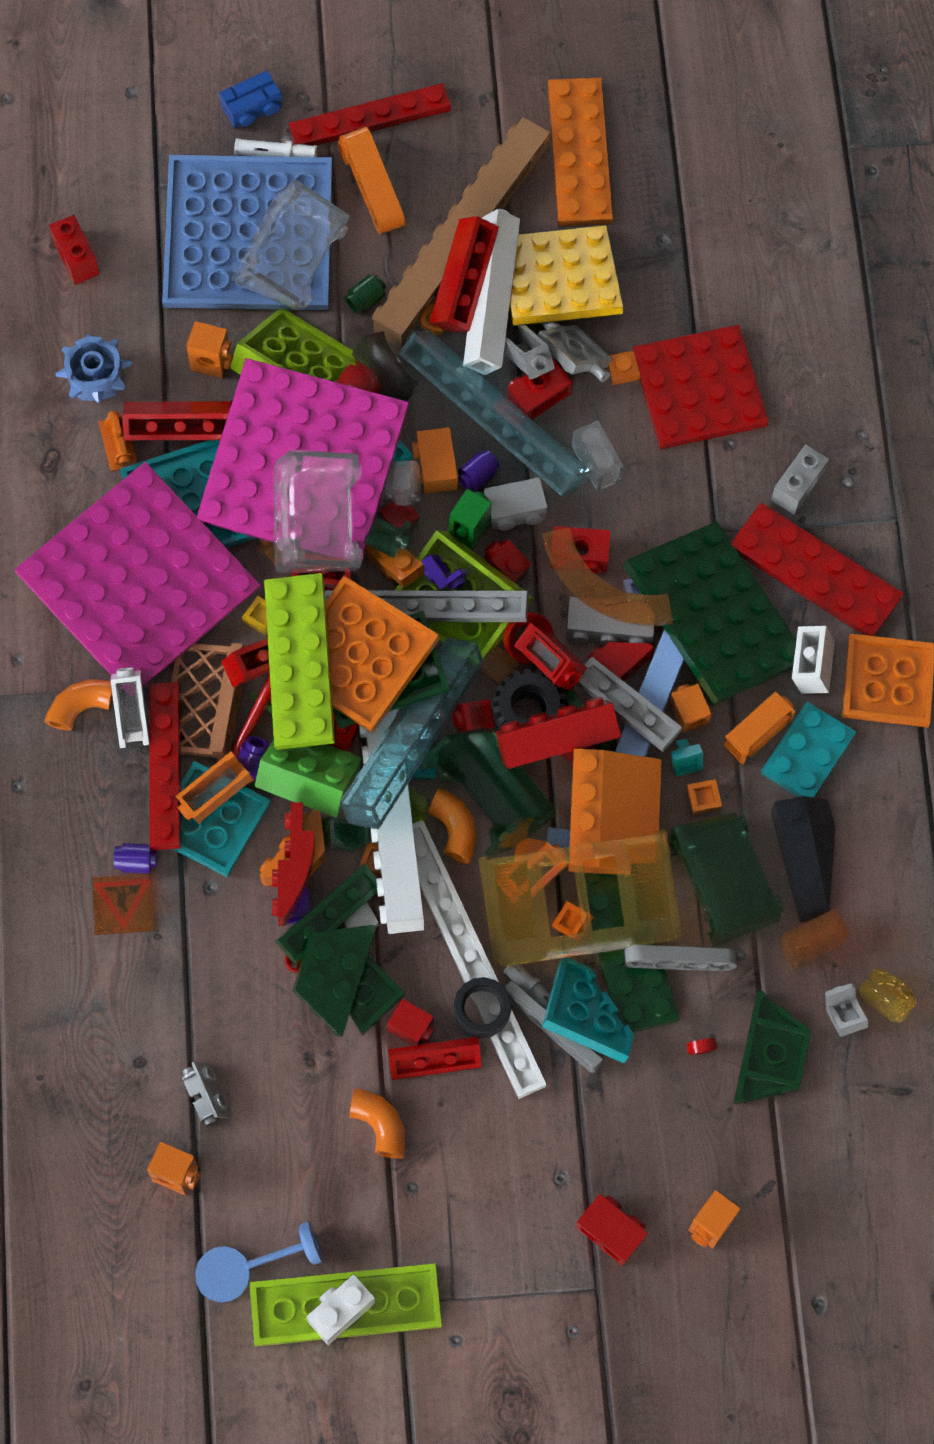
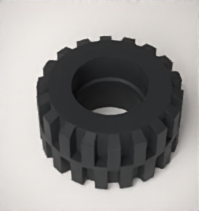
M524 669V674L515 671L512 673L511 679L506 676L502 680V686H497L493 698L492 716L496 731L501 730V725L508 722L518 721L519 724L530 721L520 718L512 709V706L521 699L532 698L539 701L545 707L547 716L557 714L559 708L566 706L565 694L561 693L562 687L553 684V681L548 677H543V672L537 670L536 674L531 673V669Z

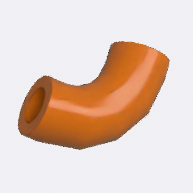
M87 679L71 684L55 697L44 722L51 727L71 731L77 716L84 710L92 707L110 710L113 704L111 681Z
M439 788L431 802L428 815L442 821L447 828L448 839L443 853L457 862L469 864L473 857L478 837L475 819L462 800L450 792Z
M354 1088L349 1118L365 1121L373 1128L376 1135L375 1154L387 1158L403 1159L406 1151V1133L398 1111L384 1097L364 1089Z

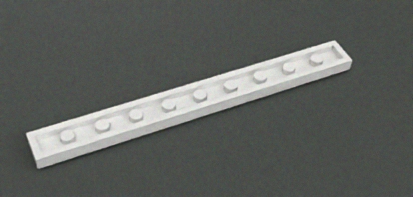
M421 820L412 824L419 884L464 982L466 983L473 978L481 977L494 979L499 982L424 821ZM484 990L472 993L471 998L484 1025L495 1021L500 1012V1002L497 997L491 992ZM511 1009L506 1026L501 1032L490 1037L515 1093L518 1099L545 1088L547 1084Z

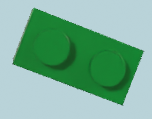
M466 489L449 515V533L472 551H474L490 526L491 502L480 492H472Z

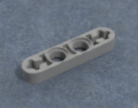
M634 945L624 950L625 965L631 968L729 971L737 967L736 951L733 949Z

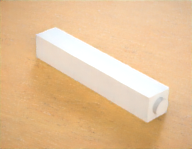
M499 208L482 217V219L499 226L470 331H467L463 366L483 375H487L502 367L520 218Z

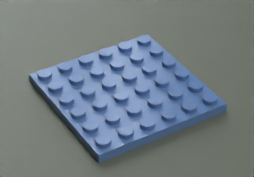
M169 155L163 308L329 310L332 157Z

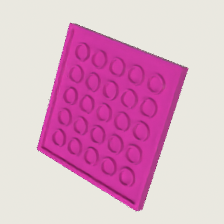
M246 358L196 519L205 524L316 555L353 560V565L361 567L409 409V402Z
M146 462L136 468L15 568V573L110 676L111 674H116L117 669L132 667L134 671H141L143 688L259 590L261 586L200 520L196 519L197 516ZM135 683L120 684L122 689L131 698L136 694Z

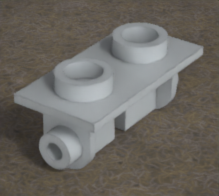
M192 1062V1067L182 1071L184 1074L182 1080L191 1098L199 1094L202 1096L201 1099L193 1102L200 1121L204 1122L206 1127L217 1122L216 1118H230L227 1110V1099L219 1092L215 1083L217 1080L216 1074L212 1067L207 1063Z

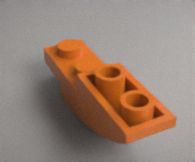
M375 518L364 556L390 581L395 580L405 588L424 574L425 567L422 562L392 538L388 528Z

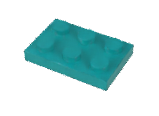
M806 702L762 768L760 774L798 797H815L854 738L856 731L809 702Z

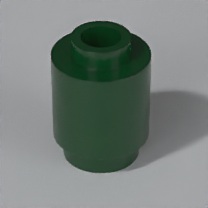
M368 274L350 288L344 298L351 310L359 314L368 311L386 296L384 291L386 286L377 275L373 277Z

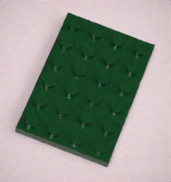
M717 521L629 558L623 564V567L714 705L793 669L796 638L736 548L731 545L730 539Z

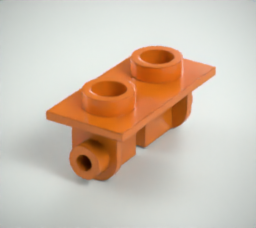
M111 411L107 414L106 420L98 421L110 472L119 471L120 468L137 463L132 440H124L123 417L119 415L118 411Z

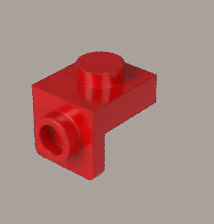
M510 540L493 541L484 550L485 555L483 559L514 583L531 565L528 559Z
M489 699L453 706L452 721L454 727L458 729V734L495 728Z

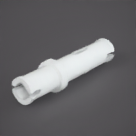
M236 138L234 154L235 156L317 157V146L294 144L293 141L278 143ZM257 148L268 149V151L258 150Z

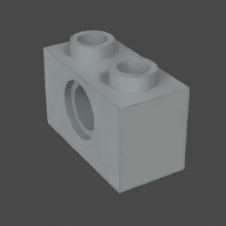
M805 444L775 485L771 501L795 515L825 474L829 459Z

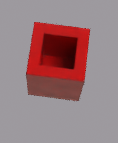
M404 999L401 1000L387 1023L388 1032L412 1046L421 1045L422 1042L427 1044L436 1028L433 1027L434 1017Z

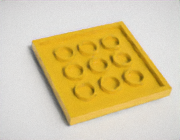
M606 225L518 235L509 305L513 326L623 314V304Z

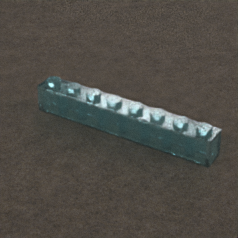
M429 330L412 333L399 353L401 357L560 496L576 492L589 474L590 470L479 373L463 366L464 360Z
M446 638L440 649H438L450 691L404 706L398 710L393 722L384 732L382 739L371 752L361 771L356 775L347 793L342 797L340 804L349 824L374 829L381 827L484 664L477 642Z

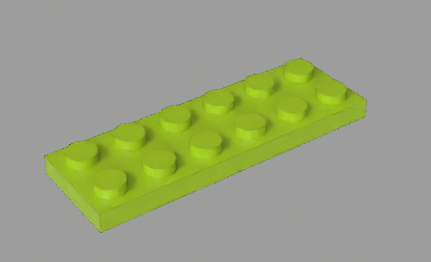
M322 573L264 580L274 747L276 750L333 744L335 743L324 576Z
M436 1263L249 1282L254 1345L258 1347L323 1340L307 1322L306 1317L322 1303L319 1299L328 1289L334 1287L337 1290L353 1274L373 1295L375 1304L337 1338L442 1328Z

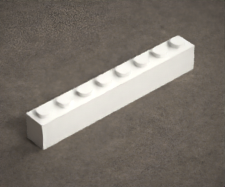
M398 708L386 714L374 733L359 725L360 737L367 740V746H362L363 764L369 763L370 772H365L366 790L372 789L373 798L367 799L369 816H375L376 825H370L372 843L378 842L379 851L373 852L375 870L381 869L382 878L376 879L378 897L384 896L385 905L379 906L381 924L387 923L388 934L424 930Z

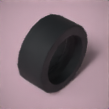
M486 977L473 978L464 983L457 991L454 1000L455 1020L459 1027L470 1036L478 1038L492 1037L501 1032L508 1023L511 1013L510 996L505 987L496 980ZM476 991H488L497 997L500 1002V1012L495 1021L479 1025L468 1019L464 1008L465 1002Z

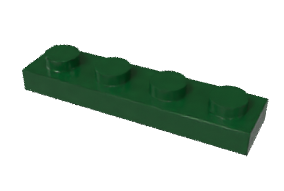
M366 864L361 865L275 942L294 964L298 963L303 958L309 935L314 932L335 930L377 893L376 879L378 878Z

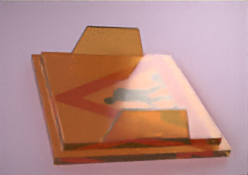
M151 873L92 878L94 935L154 931Z

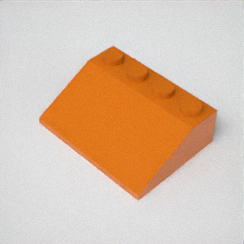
M574 749L568 872L657 876L661 759L606 750Z

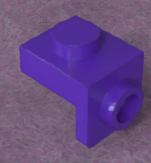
M429 555L421 561L425 566L424 573L433 584L436 583L440 590L451 589V591L460 588L466 583L464 578L471 574L466 568H460L451 574L439 555Z

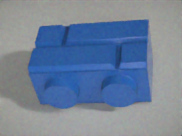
M268 70L219 92L221 107L234 128L250 126L257 118L263 115H274L283 107L281 92Z

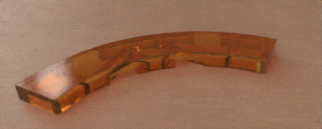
M570 528L542 533L548 557L565 586L585 605L604 616L628 624L642 626L673 624L668 594L641 595L618 590L603 581L587 567L577 551Z

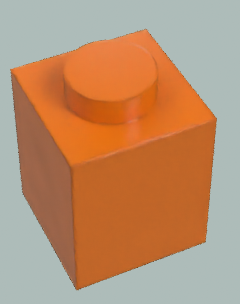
M684 684L674 689L673 693H671L669 704L677 723L682 727L681 732L685 733L709 724L711 712L699 684L693 686Z

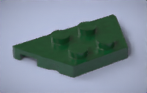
M374 925L314 932L309 935L292 992L302 1002H306L309 1005L310 1010L333 1030L332 1033L335 1036L342 1037L376 930Z
M757 990L733 1101L734 1104L798 1091L801 1083L811 1030L802 1022L793 1019L787 1010L782 1006L778 1007L766 997L767 994L760 990Z

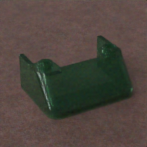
M487 728L445 735L416 765L419 770L435 767L438 776L445 782H461L494 825L489 829L492 844L484 851L487 857L511 850L546 825L556 815L553 805L522 766L508 769L503 765L496 734Z

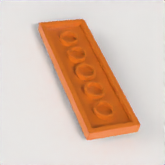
M601 77L548 80V97L558 227L612 224L613 215Z

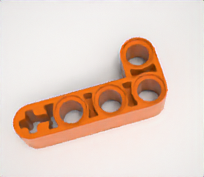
M366 126L340 136L338 141L340 155L345 165H350L378 234L381 235L405 226L406 221L368 127Z

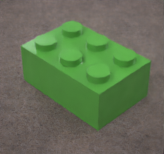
M273 739L260 760L254 787L293 802H303L304 806L337 818L356 785L362 757L327 744L276 750Z

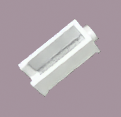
M132 667L117 669L116 674H111L110 681L120 748H126V742L143 741V745H149V730L141 671H134Z

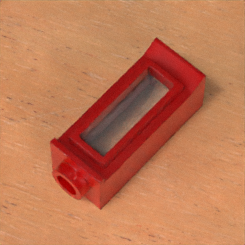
M531 622L514 645L551 679L553 684L570 691L580 681L581 676L588 668L547 629Z

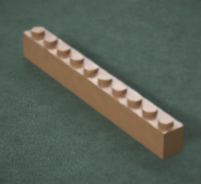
M524 117L521 118L517 125L513 124L506 135L507 139L502 145L498 144L490 162L481 166L476 181L473 184L467 185L463 192L462 200L459 204L455 203L449 210L448 219L444 224H439L436 227L431 242L428 245L424 244L418 253L417 261L414 265L410 264L406 268L402 277L403 280L398 286L394 285L391 288L386 303L383 306H378L372 316L375 333L400 348L404 346L420 324L422 313L431 303L436 301L459 219L474 216L482 218L498 208L504 209L548 149L550 141L549 131Z

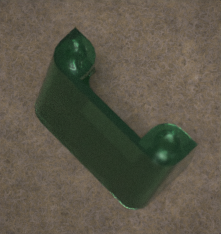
M735 812L672 827L667 841L672 853H679L678 860L684 864L705 912L703 917L705 922L708 921L711 932H708V936L713 947L778 923L781 918L780 912L784 911L780 897L773 895L746 834L748 832L747 823L742 815L738 817Z

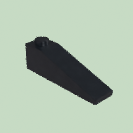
M801 796L776 801L771 810V816L799 922L829 917L835 824L828 799Z

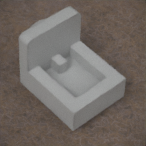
M852 983L835 987L825 993L826 1011L840 1037L868 1028V1020L856 999V991Z

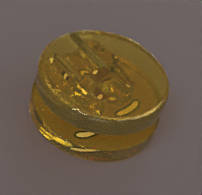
M880 968L873 969L868 975L869 980H864L859 986L861 996L885 1018L897 1023L903 1022L908 1017L910 1011L917 1005L918 1001L915 994L893 974Z

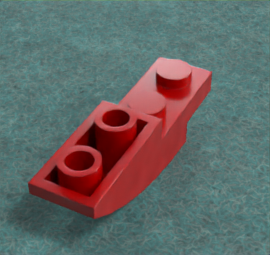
M291 802V812H285V830H290V841H285V859L290 860H278V869L272 870V887H278V898H272V916H277L279 926H285L296 911L308 886L313 867L315 831H304L303 802Z

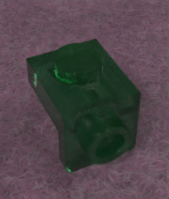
M377 517L366 534L363 543L394 558L399 549L405 550L410 542L412 535L408 531L411 522L406 520L400 529Z
M360 815L352 820L327 817L322 820L326 849L353 852L368 845L371 841L368 817L365 815Z

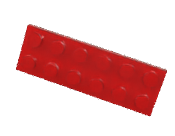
M763 503L758 505L731 542V545L736 548L742 558L862 635L875 636L904 594Z

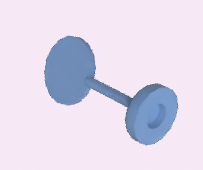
M307 1221L299 1226L301 1243L247 1261L243 1254L231 1247L221 1246L209 1250L198 1261L195 1271L196 1284L200 1292L209 1300L219 1303L233 1301L240 1297L248 1287L251 1277L250 1268L304 1250L311 1264L322 1263L323 1255L312 1223Z

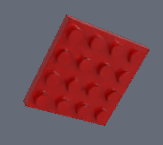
M739 324L632 347L659 449L768 426L769 421Z

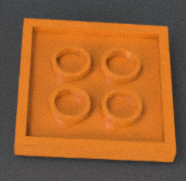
M849 634L842 718L929 728L934 675V643Z

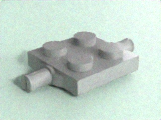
M554 321L540 323L547 330L540 331L538 337L548 344L551 356L562 365L566 372L577 374L589 371L601 382H605L609 378L610 373L604 368L608 367L612 358L576 324L563 326L556 324Z

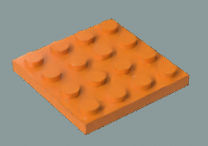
M343 576L325 601L332 706L340 713L374 733L438 643L440 636Z

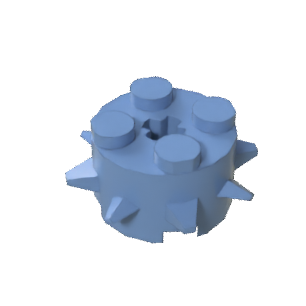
M87 334L85 338L77 340L74 347H63L65 368L55 374L57 377L68 379L71 387L69 392L70 398L78 397L82 401L88 400L101 403L104 399L116 396L120 390L124 391L126 386L123 383V369L132 365V361L120 359L117 351L119 343L117 339L106 342L101 337Z

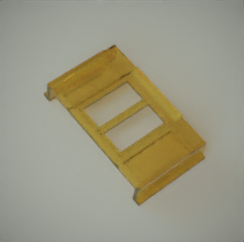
M666 829L654 831V834L498 858H491L490 856L478 858L493 964L500 963L504 967L624 949L634 945L679 940L681 935ZM614 856L624 926L592 931L582 860ZM573 862L583 932L551 937L541 867Z

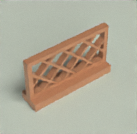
M231 643V646L194 644L187 651L197 652L201 657L198 661L187 668L183 663L185 653L175 660L171 682L178 681L179 683L187 676H190L196 684L183 695L180 692V705L184 702L191 711L180 719L181 733L186 738L181 742V755L213 757L220 761L231 752L244 684L233 688L223 665L215 670L209 663V660L217 654L228 656L235 650L243 648V644ZM206 663L212 673L198 682L192 673ZM217 678L221 682V688L210 697L203 687ZM201 690L207 700L193 709L187 699ZM212 704L216 709V715L205 724L198 714ZM196 717L202 727L188 736L182 729V726ZM207 731L211 737L209 749L197 748L193 741Z

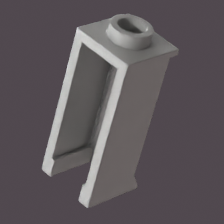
M517 325L522 341L521 344L515 345L510 339L505 337L504 357L507 356L525 372L529 380L555 369L548 344L526 325Z

